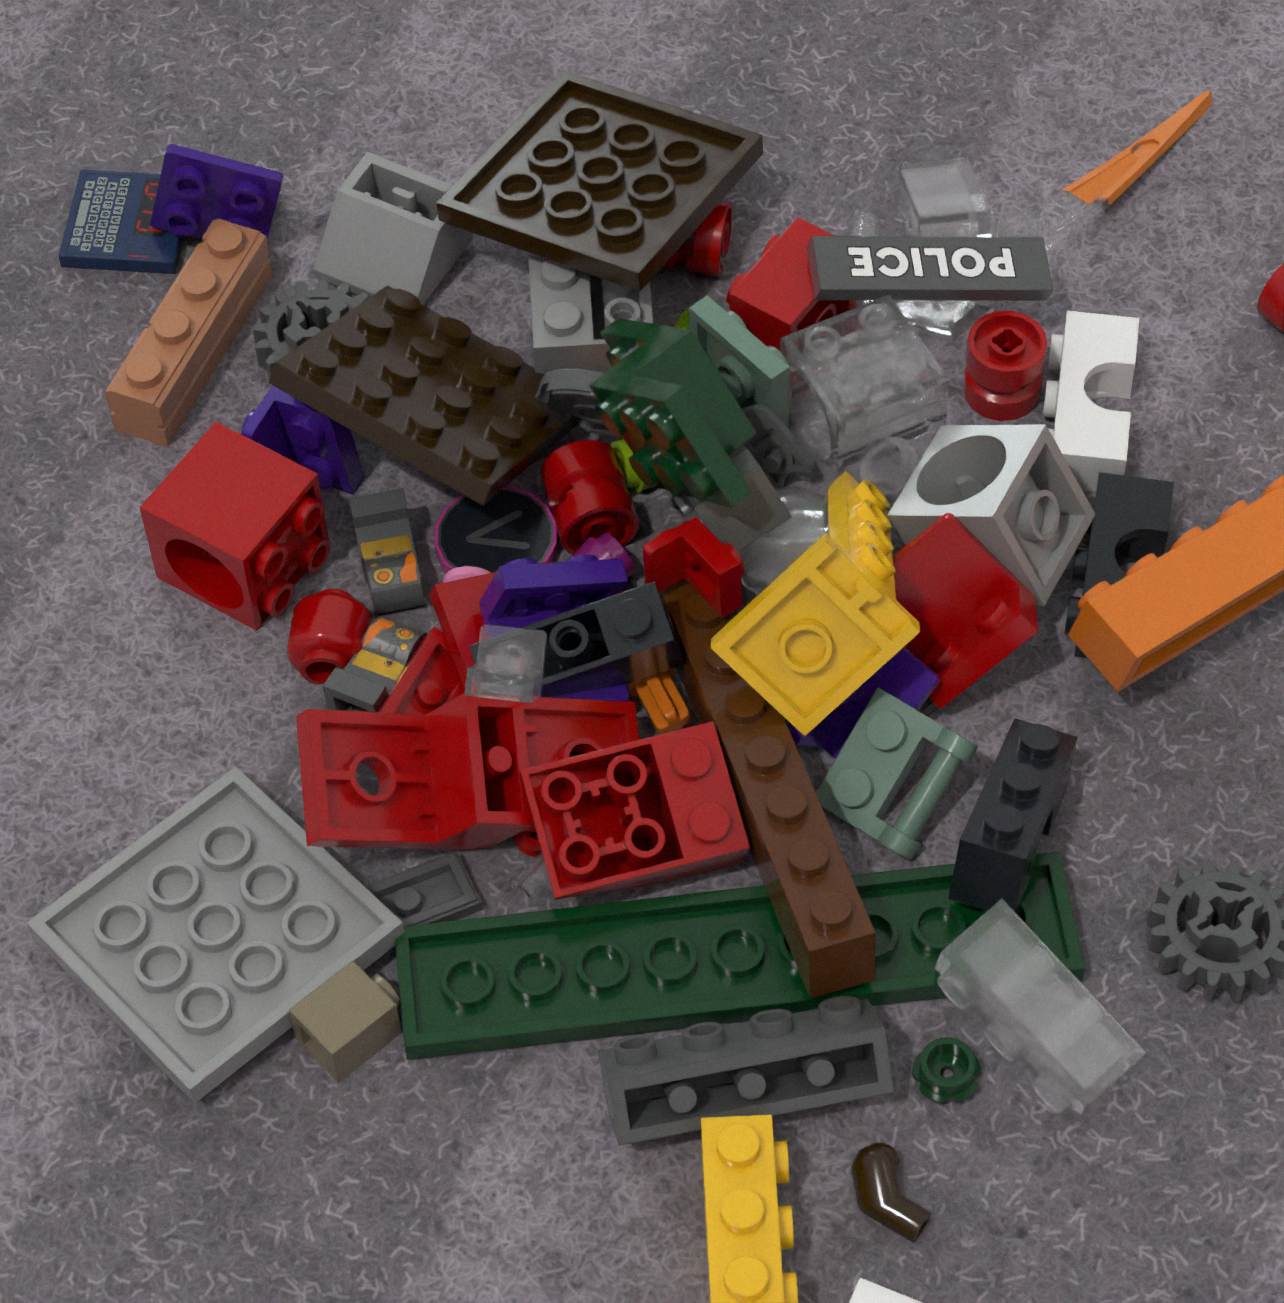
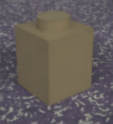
M353 960L289 1009L295 1038L338 1083L402 1034L397 1010L401 1006V1002L397 993L381 975L375 974L370 978Z

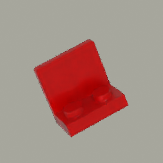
M945 513L893 556L896 601L920 625V633L905 646L939 676V684L928 697L939 709H942L1038 632L1035 596L952 513Z

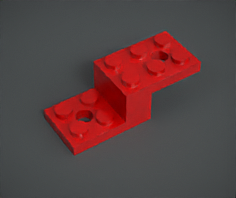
M463 693L426 715L307 709L296 716L307 846L479 850L488 849L521 832H536L520 770L569 758L571 750L581 755L639 740L635 702ZM358 764L367 765L377 775L379 790L376 796L363 791L357 783L356 768Z

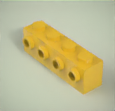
M772 1115L701 1118V1156L709 1303H798L796 1272L782 1273L781 1250L794 1248L791 1205L778 1206L776 1185L789 1183L787 1140H773Z

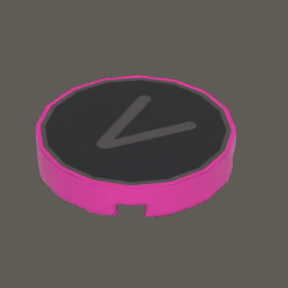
M507 485L485 505H481L461 494L445 507L435 525V553L444 574L456 567L463 566L479 567L493 573L498 570L499 566H504L508 562L524 558L534 559L538 563L547 561L553 563L557 555V528L549 507L531 492Z

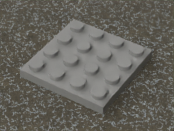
M236 766L26 922L33 939L194 1103L198 1102L293 1027L289 1013L291 1007L352 960L362 970H365L395 946V939L405 932L403 922L323 847L307 846L306 831Z

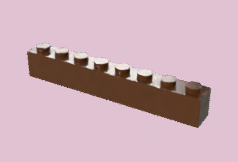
M683 579L659 592L684 661V665L678 666L676 669L699 725L714 721L749 842L750 852L808 995L811 999L875 981V930L784 717L711 649V638L739 612L735 610L721 618L686 579Z

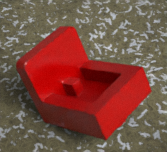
M696 516L673 529L659 533L653 540L643 546L645 584L655 581L658 591L661 592L675 583L686 579L721 618L743 606L741 577L745 575V568L739 553L730 543H721Z

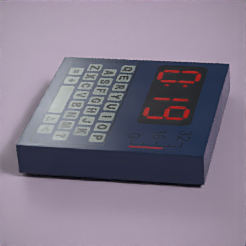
M80 169L58 255L61 267L176 274L184 236L150 226L161 174Z

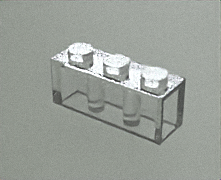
M1000 899L941 951L934 968L941 974L937 978V983L941 990L958 1008L965 1010L970 1006L988 1025L984 1033L992 1046L1008 1061L1012 1062L1018 1058L1036 1077L1032 1081L1034 1090L1056 1113L1061 1114L1067 1109L1078 1119L1133 1070L1146 1054L1140 1045L1003 899Z

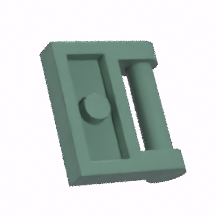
M877 688L819 786L816 795L823 808L871 836L897 854L912 861L922 844L916 839L962 761L969 764L979 746L886 691ZM929 740L940 748L893 826L882 818Z

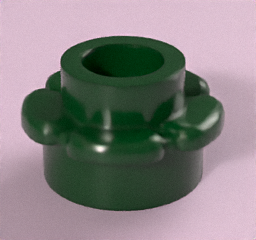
M949 1037L939 1038L930 1042L922 1053L916 1056L912 1066L913 1078L920 1082L919 1090L922 1095L930 1101L940 1104L947 1102L948 1099H952L954 1102H962L970 1098L977 1089L978 1084L975 1079L981 1073L979 1060L970 1047L958 1039ZM950 1069L953 1075L945 1078L941 1076L940 1071Z

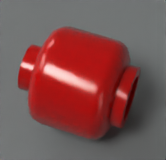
M326 589L320 593L304 597L293 609L286 651L291 665L300 672L304 679L313 684H324L335 667L344 670L353 655L360 652L363 648L362 639L373 622L368 608L353 598L351 594L340 589Z

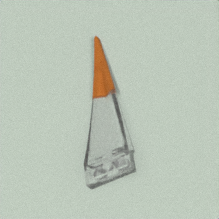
M1210 90L1201 93L1128 148L1064 189L974 237H1043L1048 264L1050 265L1207 111L1213 103ZM1141 145L1135 152H1133L1135 147ZM864 300L862 303L870 322L955 342L958 338L967 334L971 330L972 325L982 316L995 311H1003L1012 301Z

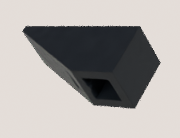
M655 581L469 645L484 694L552 697L625 685L684 665L666 607Z

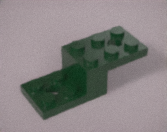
M621 318L616 319L603 329L600 334L610 348L606 352V356L612 368L591 383L589 387L600 402L595 409L602 423L613 435L617 437L622 436L632 451L633 455L629 457V463L641 481L650 488L655 486L671 491L675 495L682 494L696 498L701 502L708 501L729 508H733L751 494L750 488L728 455L757 432L693 331Z

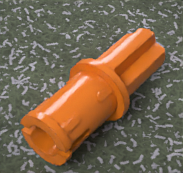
M674 668L626 684L628 692L633 697H639L651 722L660 734L683 729V726L691 720V712L673 681L675 676Z

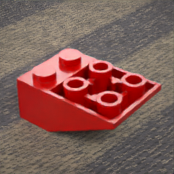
M714 721L520 770V776L554 900L667 883L743 863L750 849Z

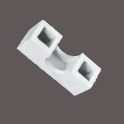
M1067 311L1064 335L1052 334L1048 370H1057L1060 373L1059 381L1047 380L1043 417L1055 418L1054 429H1048L1082 490L1096 491L1099 472L1116 475L1125 474L1131 412L1104 409L1091 400L1099 397L1130 399L1136 363L1139 318Z

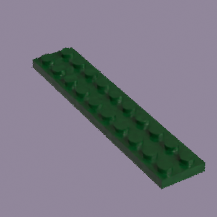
M1060 852L1036 854L1030 881L1014 919L948 899L955 863L851 875L876 933L875 981L811 999L764 885L404 926L405 932L395 939L406 1059L685 1028L703 1022L728 1023L750 1020L753 1015L771 1009H784L791 1013L818 1009L819 1004L824 1000L839 996H851L859 1000L868 999L871 1005L874 1006L1083 981L1085 965Z

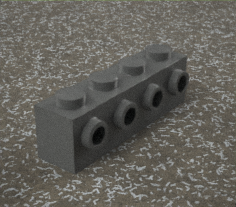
M851 996L833 997L821 1002L818 1009L791 1013L784 1009L766 1010L753 1015L750 1022L723 1027L722 1024L716 1022L698 1023L685 1028L682 1031V1035L657 1040L647 1035L630 1036L617 1041L613 1046L614 1048L598 1051L607 1110L619 1146L701 1130V1118L774 1116L894 1092L885 1027L868 999L859 1000Z

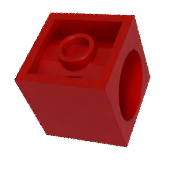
M216 421L140 506L156 577L256 631L270 615L278 617L284 613L292 600L294 586L306 572L316 573L325 563L330 551L318 473Z

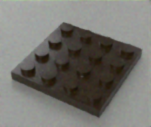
M563 71L436 202L438 218L446 224L641 292L762 156L763 137L761 134L568 71Z
M388 285L278 360L268 382L481 505H485L581 421V418L567 413L566 421L560 422L541 409L536 397L541 378L544 374L536 373L535 368L523 362L522 357L518 353L506 347L494 346L473 334L469 326L462 321L443 317L422 305L414 294L406 290L392 288Z

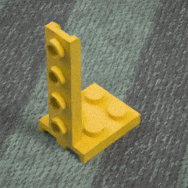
M846 470L828 489L829 535L827 533L822 535L711 638V649L804 736L920 633L919 622L896 601L895 568L892 555L894 547L891 542L890 530L892 525L888 517L889 512L887 511L890 508V503L873 483L864 479L859 484Z

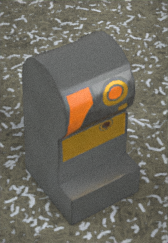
M404 488L349 498L353 531L365 584H368L374 613L380 614L424 605L419 566Z
M383 616L376 618L364 634L362 650L353 655L344 670L335 667L323 684L327 709L353 711V704L366 709L367 712H378L427 633Z

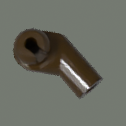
M875 1142L860 1149L854 1157L851 1168L859 1209L868 1217L915 1243L929 1222L931 1212L899 1194L895 1166L900 1163L897 1152L889 1144L883 1142Z

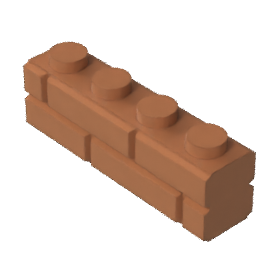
M222 219L212 221L202 237L203 242L196 246L148 322L149 328L143 330L105 390L108 407L112 410L110 415L115 431L169 447L273 276L271 261L267 258L269 255L266 235L258 230Z

